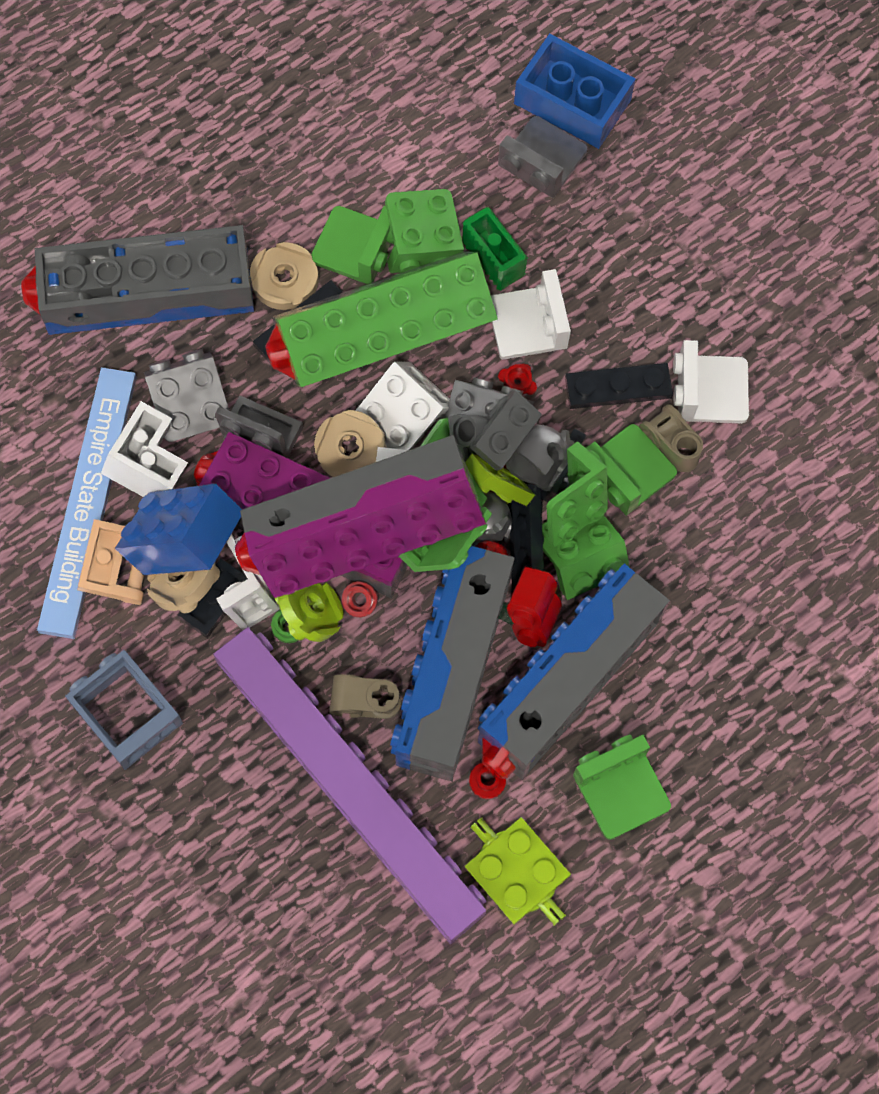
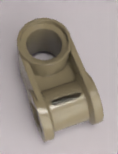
M665 405L662 408V413L651 421H644L639 425V428L676 467L677 471L690 472L698 466L703 449V441L672 405ZM687 448L693 454L685 456L679 453L678 449Z
M344 674L333 677L330 714L342 717L343 713L350 714L351 718L389 719L400 711L401 697L397 686L393 682L385 679L362 678ZM383 693H389L391 699L387 700L386 706H380L377 700L382 697Z

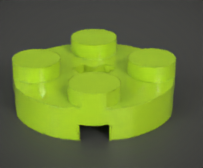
M327 582L324 585L317 583L297 590L292 594L275 598L285 620L289 624L290 634L297 640H304L306 638L310 641L322 642L333 636L340 629L338 622L343 619V608L336 592Z

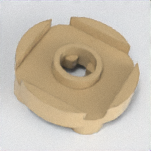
M283 242L276 244L275 248L267 251L265 248L256 255L250 268V278L255 296L262 303L274 309L293 310L315 293L318 287L319 276L316 263L312 260L311 254L297 244ZM285 270L290 271V277L292 278L290 281L280 282L279 278L276 277L277 273L283 274Z
M354 410L343 411L334 417H329L321 424L315 437V453L323 470L332 477H336L375 463L378 447L386 448V438L376 421L368 415ZM352 437H356V444L359 446L358 451L352 452L350 456H346V449L342 447V442L344 440L350 441Z
M214 563L211 570L148 575L147 580L151 583L150 590L147 589L148 595L162 609L168 611L179 610L182 613H189L197 607L198 601L207 594L213 583L218 580L220 571ZM180 574L185 575L181 580H177Z

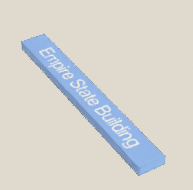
M101 367L37 628L40 634L75 639L86 593L78 591L77 588L93 520L103 521L112 480L102 475L101 471L108 453L125 428L137 379L134 372Z

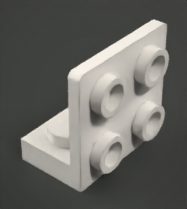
M556 269L542 271L541 285H536V288L491 295L498 320L492 321L500 359L504 360L568 348L571 330Z
M394 361L355 411L362 412L376 421L385 434L387 448L412 450L437 418H445L446 411L449 409L450 399L411 362Z
M231 534L227 544L237 559L235 545L242 536L236 539ZM244 571L248 578L247 580L230 585L223 595L216 598L222 610L242 630L254 626L280 609L262 576Z

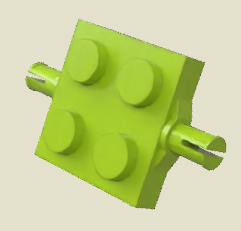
M483 817L478 819L477 823L486 833H483L476 823L470 828L483 841L484 845L480 853L464 867L513 925L528 913L540 908L553 923V926H555L559 920L550 909L554 911L560 920L566 914L561 911L551 898L556 889L571 876L569 871L522 817L507 830L497 834L483 820Z

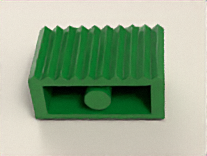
M489 207L464 220L462 232L463 245H466V249L470 250V252L478 253L482 269L485 270V275H489V280H493L492 285H497L496 290L501 291L525 276L528 257Z

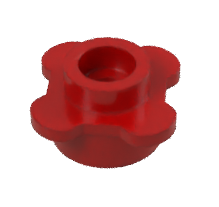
M527 364L512 365L508 369H502L498 374V379L503 382L504 386L523 391L522 395H533L537 390V384L532 381L531 367ZM518 379L521 383L515 384L514 381Z

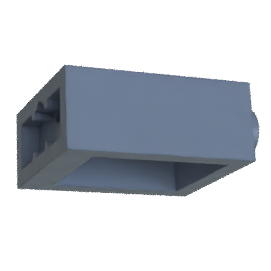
M123 650L118 655L113 653L107 656L100 663V669L89 678L84 676L74 682L69 689L71 692L65 697L123 769L126 770L181 726L183 722L179 714L128 653ZM128 671L161 712L117 746L85 707V704Z

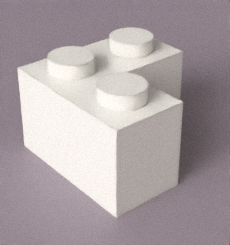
M141 401L108 453L101 474L142 497L150 492L175 489L188 462L159 447L172 418Z

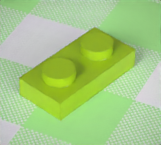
M471 454L465 462L471 475L485 493L492 490L507 503H511L514 500L525 506L535 496L521 479L504 468L495 470L485 460L474 454Z

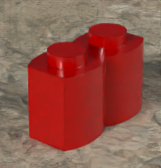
M525 567L507 605V612L513 622V633L520 643L528 647H545L562 608V603L555 593L557 590L555 578L549 572Z

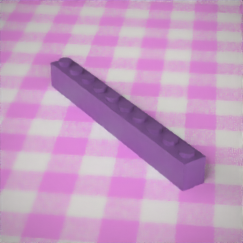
M247 627L213 654L216 663L451 945L485 916L486 909L483 907L486 903L485 898L474 885L466 887L458 877L462 873L460 868L448 855L443 859L434 849L438 843L425 827L418 830L410 820L413 813L403 800L399 798L394 801L386 791L389 785L377 770L371 773L362 763L366 758L361 750L353 742L348 745L339 735L342 729L330 714L324 717L315 707L319 702L314 694L306 686L300 689L292 680L296 677V674L283 659L277 662L271 655L270 651L273 650V647L261 632L255 635Z

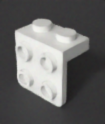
M684 340L680 353H675L673 360V373L678 374V385L674 386L673 402L674 406H678V411L683 419L689 422L745 423L749 417L747 360L743 357L698 356V341Z

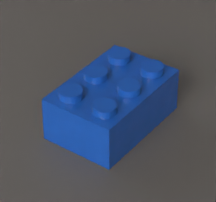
M549 33L516 81L514 104L599 149L630 103L636 78Z
M217 484L150 492L141 499L138 505L139 510L133 520L123 528L121 532L122 538L115 549L143 575L211 570L240 520V510L242 509Z

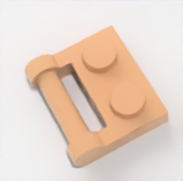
M94 519L77 590L118 599L125 603L141 605L144 595L141 591L144 575L133 565L131 566L127 587L116 584L123 556L115 547L122 538L121 532L125 526Z

